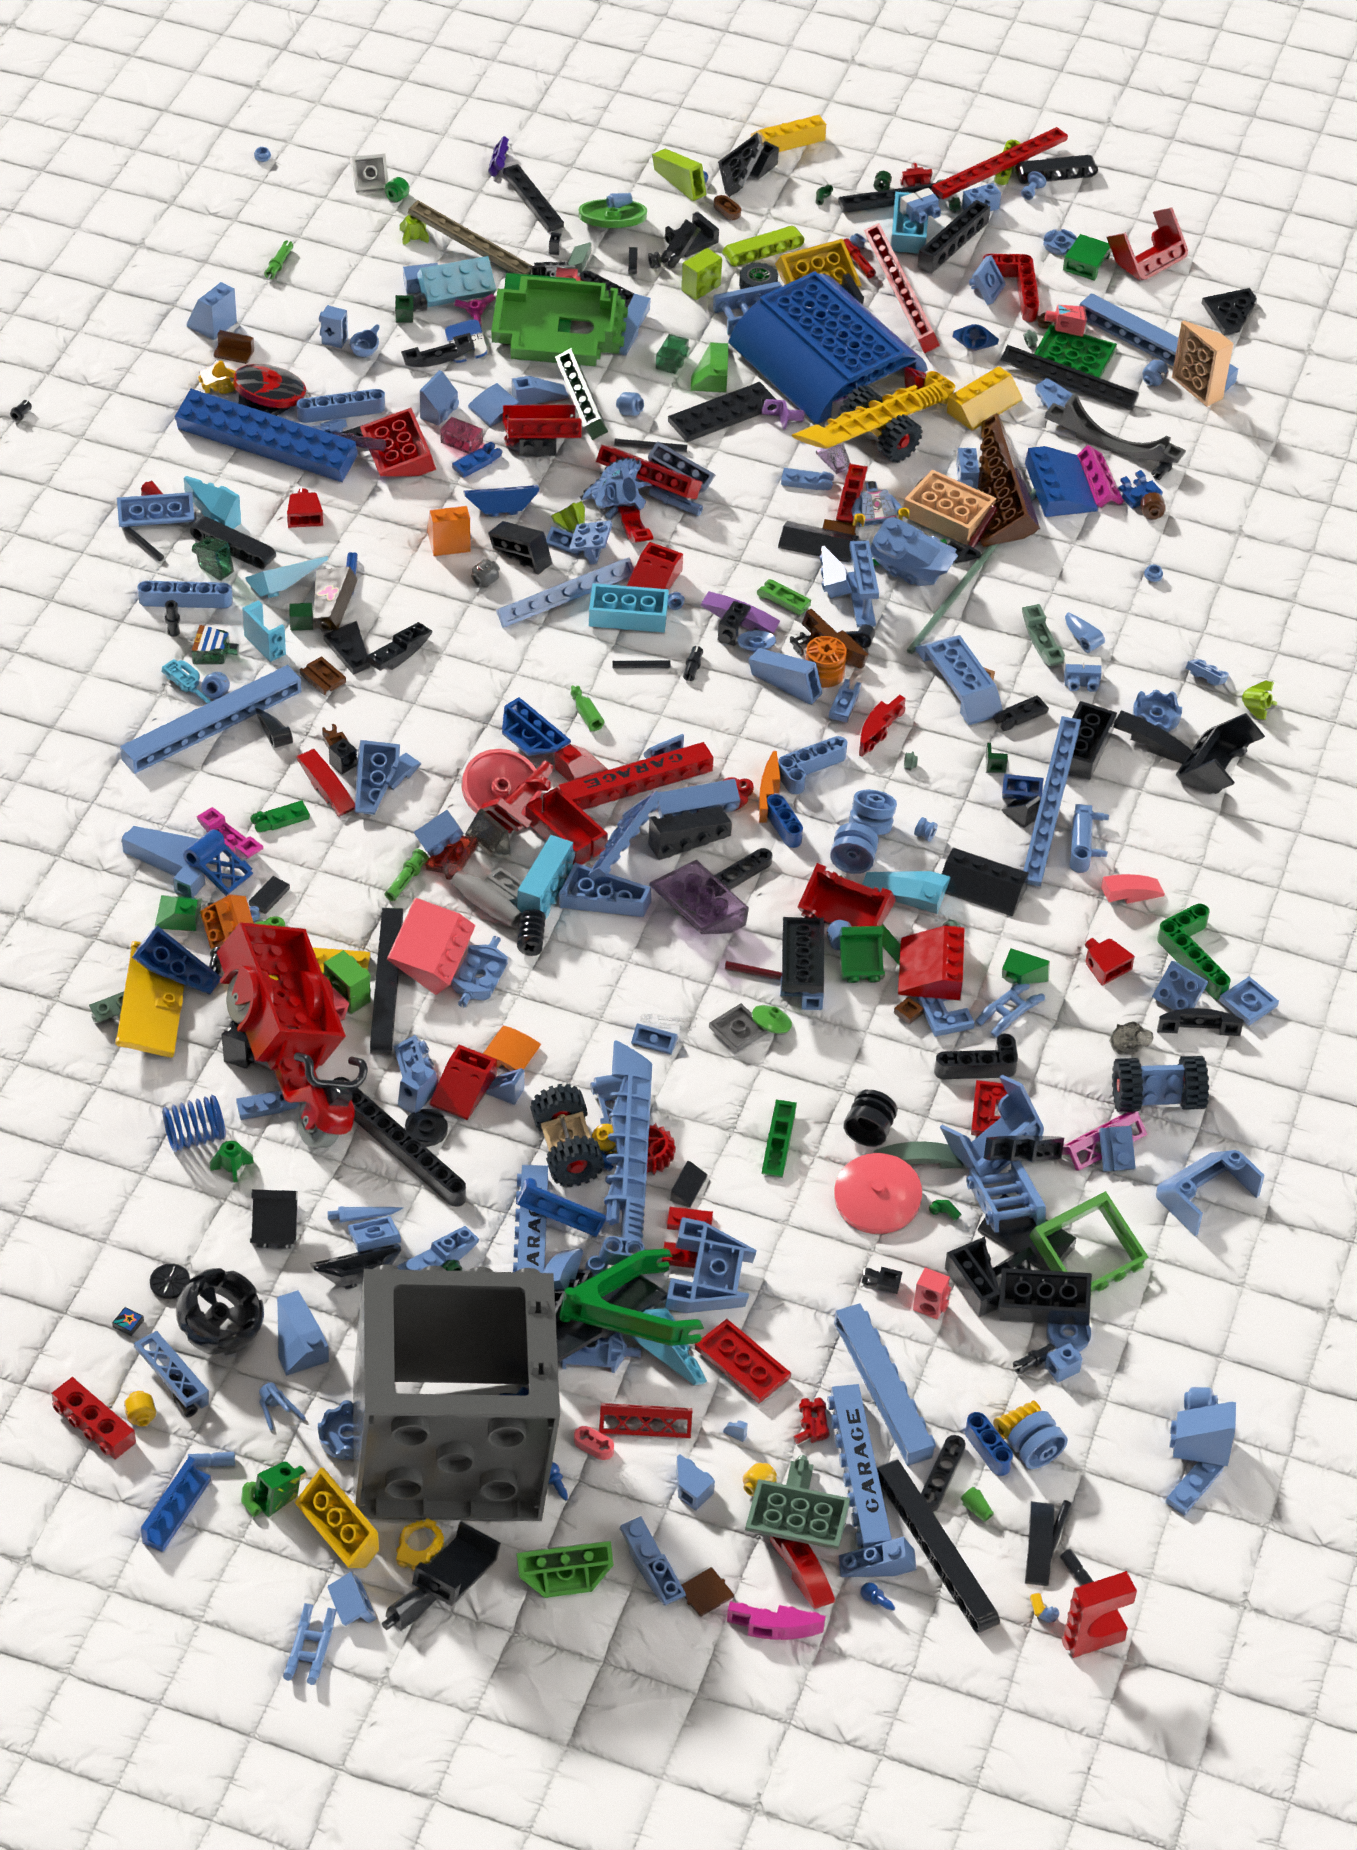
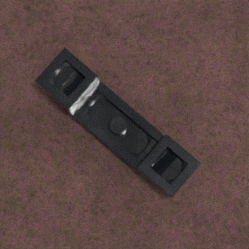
M466 333L453 337L454 343L421 352L418 347L401 351L406 366L428 367L452 361L466 354L475 346L471 334Z
M1205 1008L1179 1009L1159 1016L1157 1033L1178 1034L1179 1027L1219 1029V1035L1241 1036L1244 1022L1243 1019L1219 1010Z
M1031 1501L1025 1584L1048 1586L1053 1542L1054 1504Z

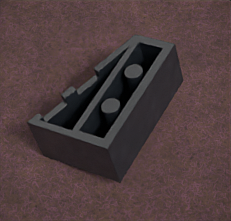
M502 521L488 532L493 549L510 559L516 558L521 561L520 565L523 567L528 565L534 569V573L537 575L553 564L543 531Z
M985 1237L947 1252L944 1268L978 1317L998 1309L1000 1290L995 1272L992 1269L991 1257L986 1247Z

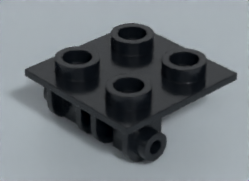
M534 262V266H527V268H532V275L551 277L556 276L557 267H575V265H569V262Z

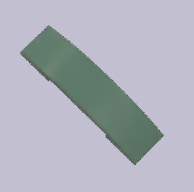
M1035 604L1022 607L1021 610L1027 631L1039 656L1048 666L1063 664L1066 655L1062 647L1056 645L1045 623L1047 617L1041 605Z
M927 1141L904 1142L874 1150V1153L896 1156L908 1164L939 1163L940 1169L962 1168V1162L953 1154L949 1145L944 1143Z

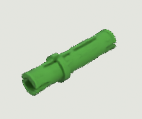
M285 240L275 257L269 261V266L264 272L266 278L270 276V280L274 279L276 273L282 269L283 262L294 247L291 241L287 245L288 240Z

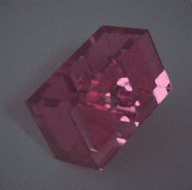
M451 417L440 429L441 443L470 454L483 444V429Z

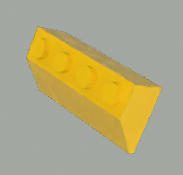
M814 115L757 130L750 137L758 133L761 135L763 142L767 141L779 147V152L825 141L826 123L820 115Z
M998 366L948 396L946 413L973 431L993 414H1001L1021 402L1023 397L1013 376Z
M321 1467L294 1503L348 1568H366L379 1551L378 1532L324 1467Z

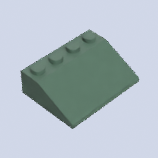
M758 1479L745 1531L838 1550L845 1530L850 1498Z

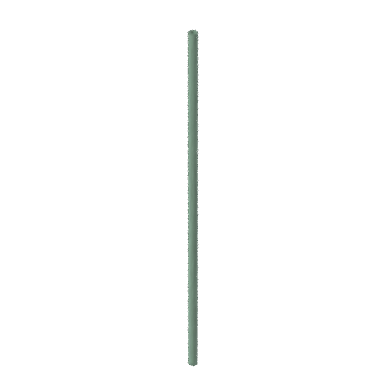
M1034 488L1029 493L1031 501L1037 496ZM999 544L990 545L984 550L907 648V653L913 654L916 651L915 647L923 642Z

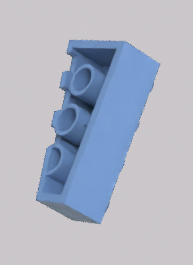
M578 863L574 864L559 893L560 908L639 917L645 916L652 902L651 887L612 874H608L604 878L600 876L593 880L588 875L592 868Z

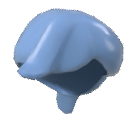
M378 324L370 330L365 329L351 337L349 344L355 355L369 357L377 350L379 345L377 332L380 328Z

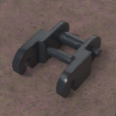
M800 632L798 637H790L793 649L800 656L804 654L801 645H808L810 642V636H806L803 632Z

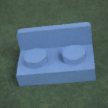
M416 1035L393 1046L402 1077L411 1070L414 1063L420 1062L431 1069L434 1068L433 1061L428 1056L430 1050L424 1040L421 1041Z

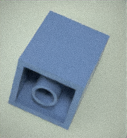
M220 282L199 298L186 323L187 327L215 340L219 330L227 331L237 323L235 288Z
M1231 1401L1177 1412L1176 1421L1172 1420L1170 1426L1169 1447L1173 1448V1457L1228 1466L1236 1428V1402Z

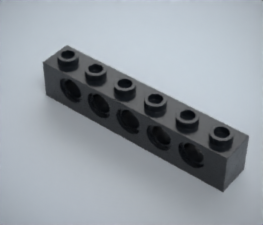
M975 200L919 250L917 267L932 274L989 223L991 206Z

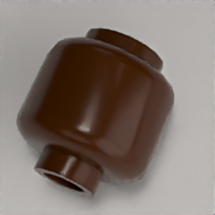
M1151 492L1142 498L1141 509L1143 515L1150 520L1159 519L1164 515L1166 506L1162 495Z

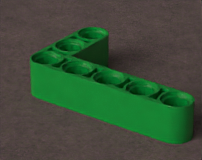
M1198 903L1162 921L1157 941L1177 963L1207 980L1208 984L1204 990L1212 998L1219 1000L1220 995L1229 990L1231 979L1190 937L1204 930L1209 919V907Z

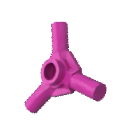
M491 293L482 300H472L470 302L456 299L454 306L466 309L482 326L480 316L483 314L486 305L495 300V296Z

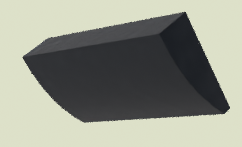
M1003 1194L999 1199L1008 1198L1010 1196H1008L1007 1194ZM1020 1204L996 1209L998 1212L1006 1210L1025 1208L1026 1206ZM1025 1216L1000 1220L999 1232H994L991 1225L987 1224L986 1218L983 1219L977 1231L1012 1253L1031 1247L1034 1255L1028 1258L1029 1263L1040 1270L1051 1271L1029 1237L1033 1229L1037 1227L1033 1218ZM1063 1229L1046 1236L1061 1262L1075 1249L1077 1238Z

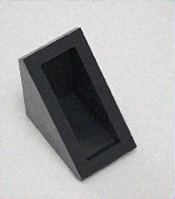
M1038 795L1015 799L1004 807L1002 811L1025 828L1036 820L1041 798Z

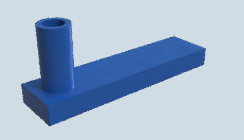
M528 1178L524 1181V1188L517 1199V1205L595 1237L598 1236L606 1221V1215L538 1188L537 1182L533 1178Z

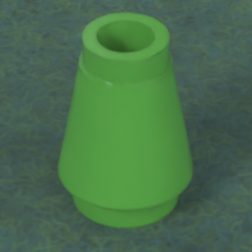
M972 1487L961 1496L962 1505L983 1522H986L993 1516L994 1512L991 1510L980 1489L977 1490L975 1487Z

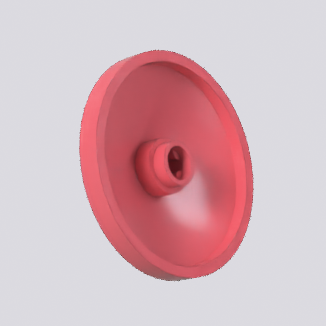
M491 749L481 752L465 768L461 782L464 799L478 816L494 822L479 810L482 804L498 798L506 800L516 790V787L523 783L536 768L527 758L511 750ZM537 791L529 802L541 797L542 791ZM524 807V809H523L522 812H521V814H523L524 816H525V807Z
M884 1153L866 1154L850 1161L839 1173L834 1188L835 1204L842 1218L852 1227L866 1233L887 1234L905 1227L914 1219L922 1201V1186L915 1170L904 1160Z

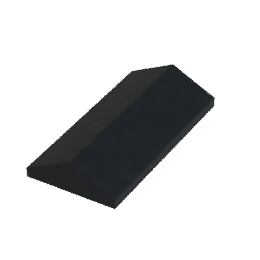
M787 521L783 526L778 548L820 557L822 555V547L825 546L839 561L851 563L850 541H859V536Z

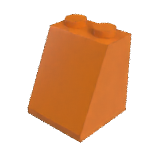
M467 506L429 511L427 533L433 556L471 552L470 515Z

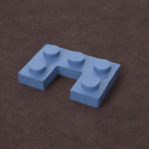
M916 997L919 1005L924 1008V1016L934 1037L974 1029L975 1023L968 1008L948 1012L943 1001H948V999Z

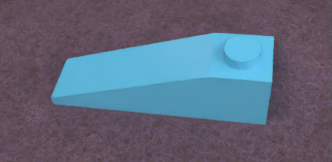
M188 476L183 478L184 492H192L193 503L203 516L232 529L241 524L240 495L224 486L218 488L210 482L204 484L199 479Z
M328 556L263 571L245 577V579L260 597L268 595V598L279 596L280 591L286 590L326 562Z
M932 871L866 872L862 885L872 889L876 887L880 892L882 887L891 890L896 899L895 902L938 914L950 877Z
M667 1308L649 1309L643 1312L676 1321ZM632 1336L637 1343L693 1385L705 1384L707 1382L697 1360L688 1353L690 1349L689 1344L668 1346Z

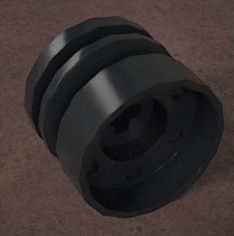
M871 1089L860 1091L855 1096L851 1110L845 1118L843 1126L845 1133L853 1141L867 1147L882 1145L886 1141L890 1127L897 1116V1105L883 1092Z

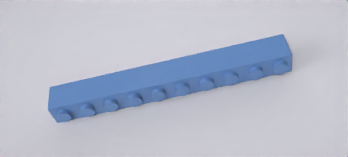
M1093 293L1080 302L1079 306L1085 307L1088 323L1174 366L1178 343L1177 336ZM1229 364L1224 393L1237 380L1239 368Z
M288 665L277 669L121 745V759L136 774L256 715V708L264 711L301 693V678Z

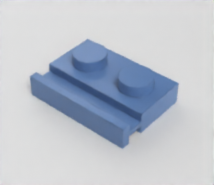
M334 419L320 423V426L313 425L312 427L336 434L342 432L343 428L348 426L346 419Z
M1132 1127L1099 1128L1103 1172L1136 1169Z

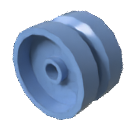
M866 789L857 791L853 797V808L850 811L849 823H859L868 826L877 835L889 833L892 830L897 801L891 795L878 790Z
M846 823L840 826L835 832L830 852L832 863L846 873L861 874L869 871L873 866L879 839L877 834L870 827L859 823Z
M1039 1411L1027 1416L1012 1429L1008 1437L1009 1444L1016 1453L1020 1454L1019 1457L1028 1469H1037L1049 1464L1063 1452L1068 1443L1067 1436L1060 1427L1056 1426L1057 1423L1047 1411Z

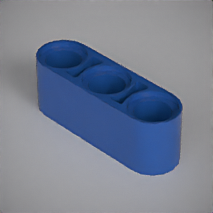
M779 794L770 795L767 799V818L786 846L790 848L799 847L802 844L803 825L783 796Z
M973 1412L969 1414L965 1428L967 1439L995 1475H1007L1011 1470L1013 1459L1011 1449L983 1413Z

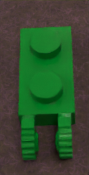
M303 800L265 812L259 811L251 815L250 820L253 824H256L255 830L260 833L308 820L310 813Z

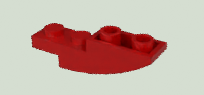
M899 694L888 705L881 701L870 712L862 728L859 756L863 757L867 752H871L880 741L885 740L888 734L887 727L905 712V697Z
M770 1536V1542L792 1571L791 1579L812 1608L817 1609L835 1603V1597L827 1577L809 1544Z

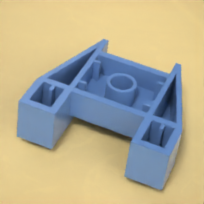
M682 1217L676 1248L698 1252L692 1282L671 1278L665 1308L683 1313L746 1307L749 1294L737 1291L742 1261L753 1263L757 1250L706 1222Z

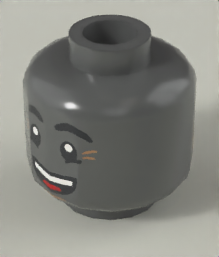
M484 559L472 568L471 577L477 586L488 587L499 579L498 571L500 568L495 561L491 562L488 559Z

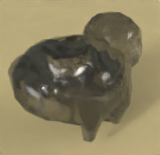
M1132 1021L1124 1025L1117 1024L1109 1042L1112 1049L1119 1055H1133L1143 1047H1148L1154 1037L1150 1030Z

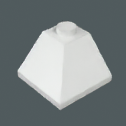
M386 153L352 156L350 158L355 191L385 188V185L389 182Z

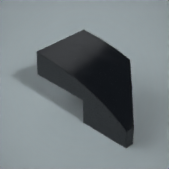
M953 541L948 544L957 549L955 553L958 557L954 563L977 559L982 553L970 545L963 548Z

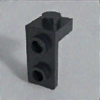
M733 601L719 622L718 641L732 646L737 644L739 627L750 612L751 606Z

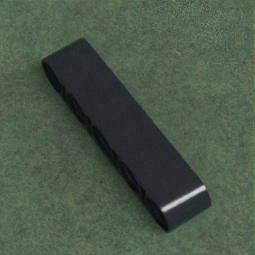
M1091 155L1022 161L1016 164L1014 168L1018 180L1022 184H1029L1028 174L1033 171L1041 173L1045 177L1046 182L1093 177L1098 173L1097 164Z
M206 516L201 517L190 528V534L194 539L258 569H264L276 558V552L271 546Z

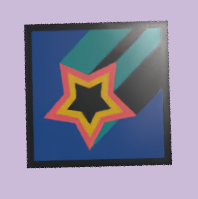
M124 1307L112 1322V1327L132 1337L143 1323L144 1316Z

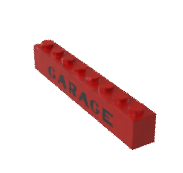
M701 742L558 785V788L582 810L712 772L714 757L705 742Z

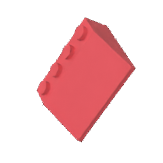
M415 898L387 960L437 995L450 986L476 925L460 913Z

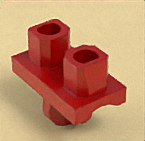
M912 163L911 168H906V171H902L900 185L911 187L916 186L915 184L920 183V185L931 184L933 171L932 169L918 167L917 163Z

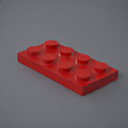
M725 1319L706 1334L700 1342L695 1343L696 1351L758 1404L791 1378L789 1370L728 1319Z

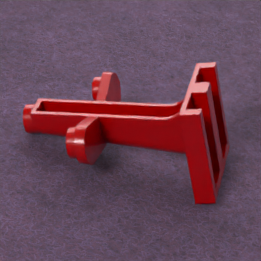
M543 761L523 783L516 787V790L506 800L498 798L483 803L479 810L509 834L513 830L520 831L522 827L527 829L531 821L521 812L537 791H548L551 788V782L547 778L553 772V765L548 761Z

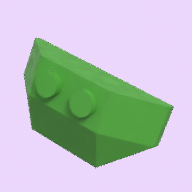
M611 1541L583 1543L516 1553L519 1578L544 1598L592 1592L614 1565Z

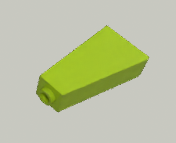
M666 148L652 154L654 170L690 200L695 201L707 195L702 163Z

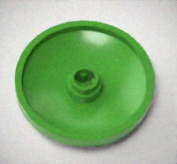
M598 199L582 204L578 209V217L584 223L593 226L623 228L643 223L647 219V208L635 201L621 208H608L606 199Z

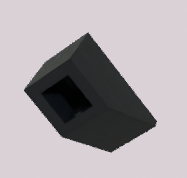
M767 141L763 142L764 147L749 176L757 180L778 164L779 147Z

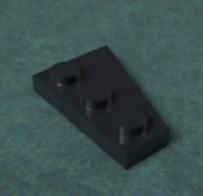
M357 621L323 635L326 644L353 675L370 668V664L365 662L367 652Z

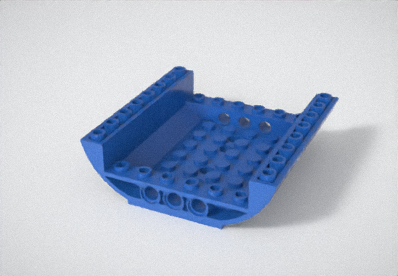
M815 271L759 297V300L739 320L728 341L737 352L800 410H803L804 414L817 425L831 418L834 401L852 393V390L855 388L858 390L859 386H867L902 368L905 369L906 366L921 372L928 371L926 362L837 281L829 275L818 274Z

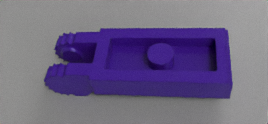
M505 136L494 146L488 170L489 174L493 177L497 176L499 170H502L505 165L506 156L504 155L509 148L507 146L509 138Z

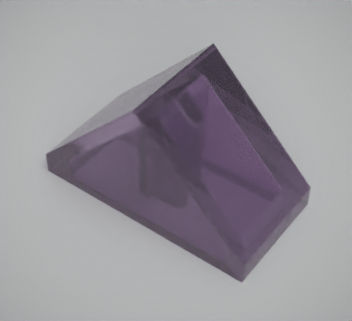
M843 442L827 449L821 448L816 450V454L836 474L848 470L851 462Z

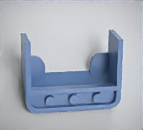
M1004 1075L999 1077L1007 1092L998 1104L1001 1118L971 1142L969 1137L943 1124L939 1127L953 1154L968 1169L974 1167L979 1177L998 1174L1011 1163V1161L1006 1159L992 1161L984 1159L986 1137L1042 1136L1044 1133V1126L1023 1084Z
M1237 1150L1211 1152L1157 1186L1156 1198L1196 1236L1199 1232L1203 1213L1190 1200L1195 1197L1198 1187L1228 1170L1257 1198L1260 1196L1265 1175L1245 1155Z

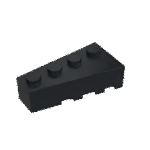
M721 806L699 809L696 813L684 811L681 815L673 816L672 813L664 814V818L651 816L649 818L648 845L658 860L670 858L676 854L687 852L731 836L732 821Z
M232 1021L229 1024L231 1029L229 1031L224 1030L221 1034L224 1062L247 1069L250 1063L255 1061L246 1033L237 1030L240 1023Z

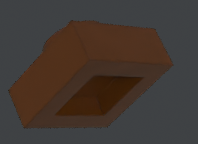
M909 997L894 1008V1014L909 1025L921 1016L924 1011L922 1006Z

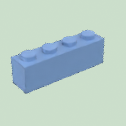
M735 779L659 792L662 797L657 802L659 804L657 809L660 818H664V814L672 813L673 816L681 815L684 811L696 813L699 809L721 806L725 812H732L739 808L740 797Z

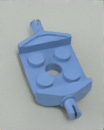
M493 936L488 945L468 946V954L455 978L453 977L451 981L454 991L462 995L458 1002L460 1007L463 1005V1008H465L468 1001L472 999L484 1001L491 997L508 964V957L497 949L501 941L500 937L497 936L496 938V936ZM477 974H482V975H484V976L481 977V978H476V977H475V975H477Z
M616 1332L608 1338L601 1337L595 1340V1347L585 1346L560 1361L562 1369H566V1364L611 1367V1373H615L624 1357L640 1358L641 1348H627L622 1334Z

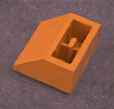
M229 894L200 911L211 949L221 947L240 922L254 924L246 896Z

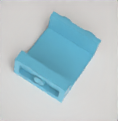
M259 600L243 607L244 636L269 662L286 655L285 626L282 624L272 630H268L264 626L263 604Z

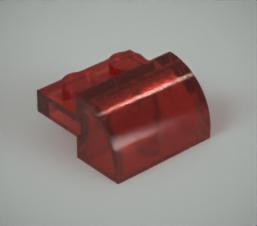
M462 835L459 841L444 847L440 854L431 856L425 863L426 870L444 873L446 880H452L456 872L463 871L477 850V838Z

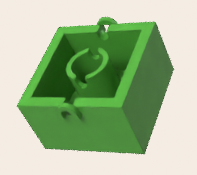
M343 950L324 962V972L322 974L329 979L332 988L349 1002L347 1011L350 1014L371 1002V975L366 968H362L353 956H349Z

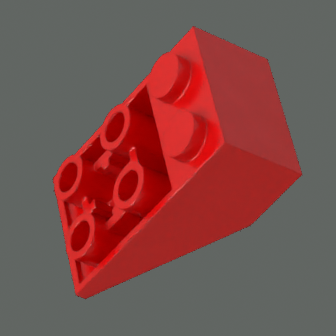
M649 542L642 551L627 586L669 590L683 571L684 554Z
M458 1045L446 1064L429 1105L468 1120L497 1076V1059Z

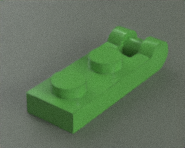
M768 579L764 586L757 590V595L760 598H767L798 615H801L811 606V599L772 579Z

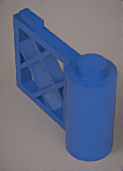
M215 829L210 830L183 853L187 864L192 867H198L225 896L229 895L253 874L251 871L253 868L245 860L241 861L225 845L223 834ZM222 852L229 858V862L220 860ZM206 865H216L217 872L211 871ZM221 866L230 867V874L221 873ZM234 868L240 869L245 875H235ZM222 878L231 880V887L227 888L222 883Z

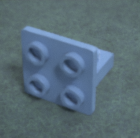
M612 521L577 524L569 547L570 551H583L590 564H597L601 549L606 547L612 528Z

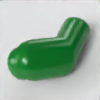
M935 1200L929 1206L931 1214L947 1213L953 1221H956L962 1215L949 1200Z

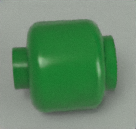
M395 177L385 185V195L392 202H399L409 194L410 186L404 178Z

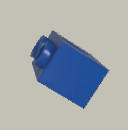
M1004 774L1002 798L1021 799L1038 795L1041 798L1044 778Z

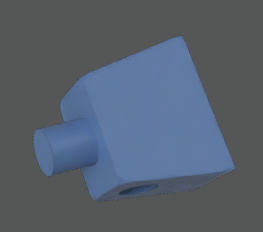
M420 1062L414 1063L411 1070L400 1081L398 1106L410 1113L414 1111L415 1113L419 1112L432 1098L438 1085L436 1072Z

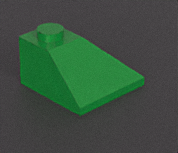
M161 895L155 927L159 926L161 929L196 931L202 898Z
M1010 948L1002 967V978L1012 984H1031L1049 981V960Z

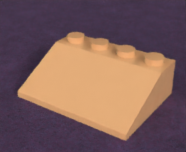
M1182 321L1172 378L1205 406L1222 400L1233 343L1221 333Z
M931 470L904 499L903 508L909 509L910 520L967 545L990 507L995 504L996 498Z

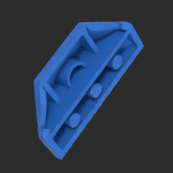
M538 485L464 490L463 494L484 514H488L489 517L499 516V513L506 512L507 515H517L518 511H523L540 490Z
M520 697L504 706L502 735L526 755L554 753L571 743V739Z

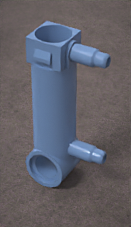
M1075 804L1072 820L1070 868L1077 873H1084L1089 870L1091 857H1107L1108 854L1107 851L1091 848L1093 820H1109L1108 814L1093 812L1092 805Z

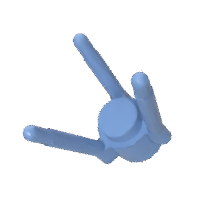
M267 1383L260 1388L259 1394L262 1399L259 1403L263 1408L270 1430H273L274 1427L268 1405L275 1407L280 1404L287 1413L291 1409L302 1420L306 1419L301 1411L285 1397L283 1392L278 1390L274 1383Z

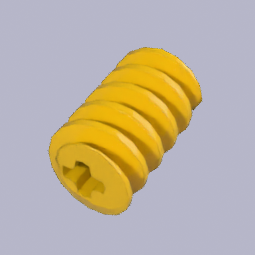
M1032 1400L1031 1403H1026L1016 1408V1410H1011L1008 1414H1003L1000 1418H995L993 1426L1003 1440L1006 1439L1008 1441L1012 1429L1021 1420L1035 1412L1042 1411V1409L1035 1400Z

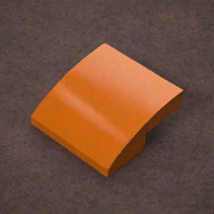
M503 1025L483 1054L497 1059V1068L503 1065L510 1071L521 1068L524 1070L542 1044L516 1029Z

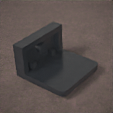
M520 438V455L556 456V438Z

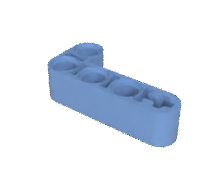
M835 736L781 756L778 760L780 781L790 793H803L806 775L838 764L846 759L847 740L844 737Z

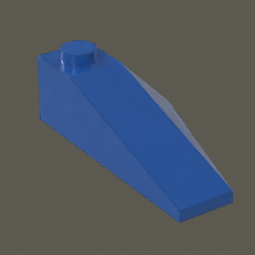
M159 926L154 927L147 934L132 956L133 959L148 971L209 995L222 978Z

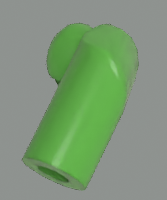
M254 1481L243 1485L241 1503L252 1517L258 1516L262 1511L254 1501L256 1482Z

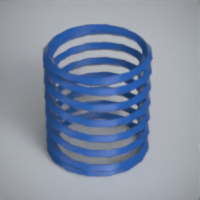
M211 1094L210 1102L208 1097L204 1096L203 1098L205 1111L211 1127V1136L207 1129L201 1101L198 1098L195 1100L198 1116L203 1128V1138L199 1131L193 1103L190 1100L187 1102L190 1118L195 1130V1140L191 1133L186 1107L182 1102L179 1104L182 1120L187 1132V1142L183 1135L178 1109L174 1104L171 1106L179 1134V1144L168 1107H163L164 1126L170 1146L174 1152L182 1151L184 1146L190 1149L191 1145L198 1147L199 1142L205 1145L207 1140L213 1143L215 1138L220 1141L226 1138L223 1115L216 1096Z

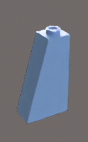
M761 648L748 659L752 675L812 705L823 694L816 662Z
M133 826L128 832L123 834L121 842L124 853L176 876L187 863L183 857L184 851L199 839Z

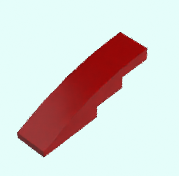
M849 464L836 521L853 523L854 519L851 509L855 500L863 492L868 466Z
M314 748L296 756L314 789L319 790L325 802L331 804L338 817L355 810V802L348 791Z

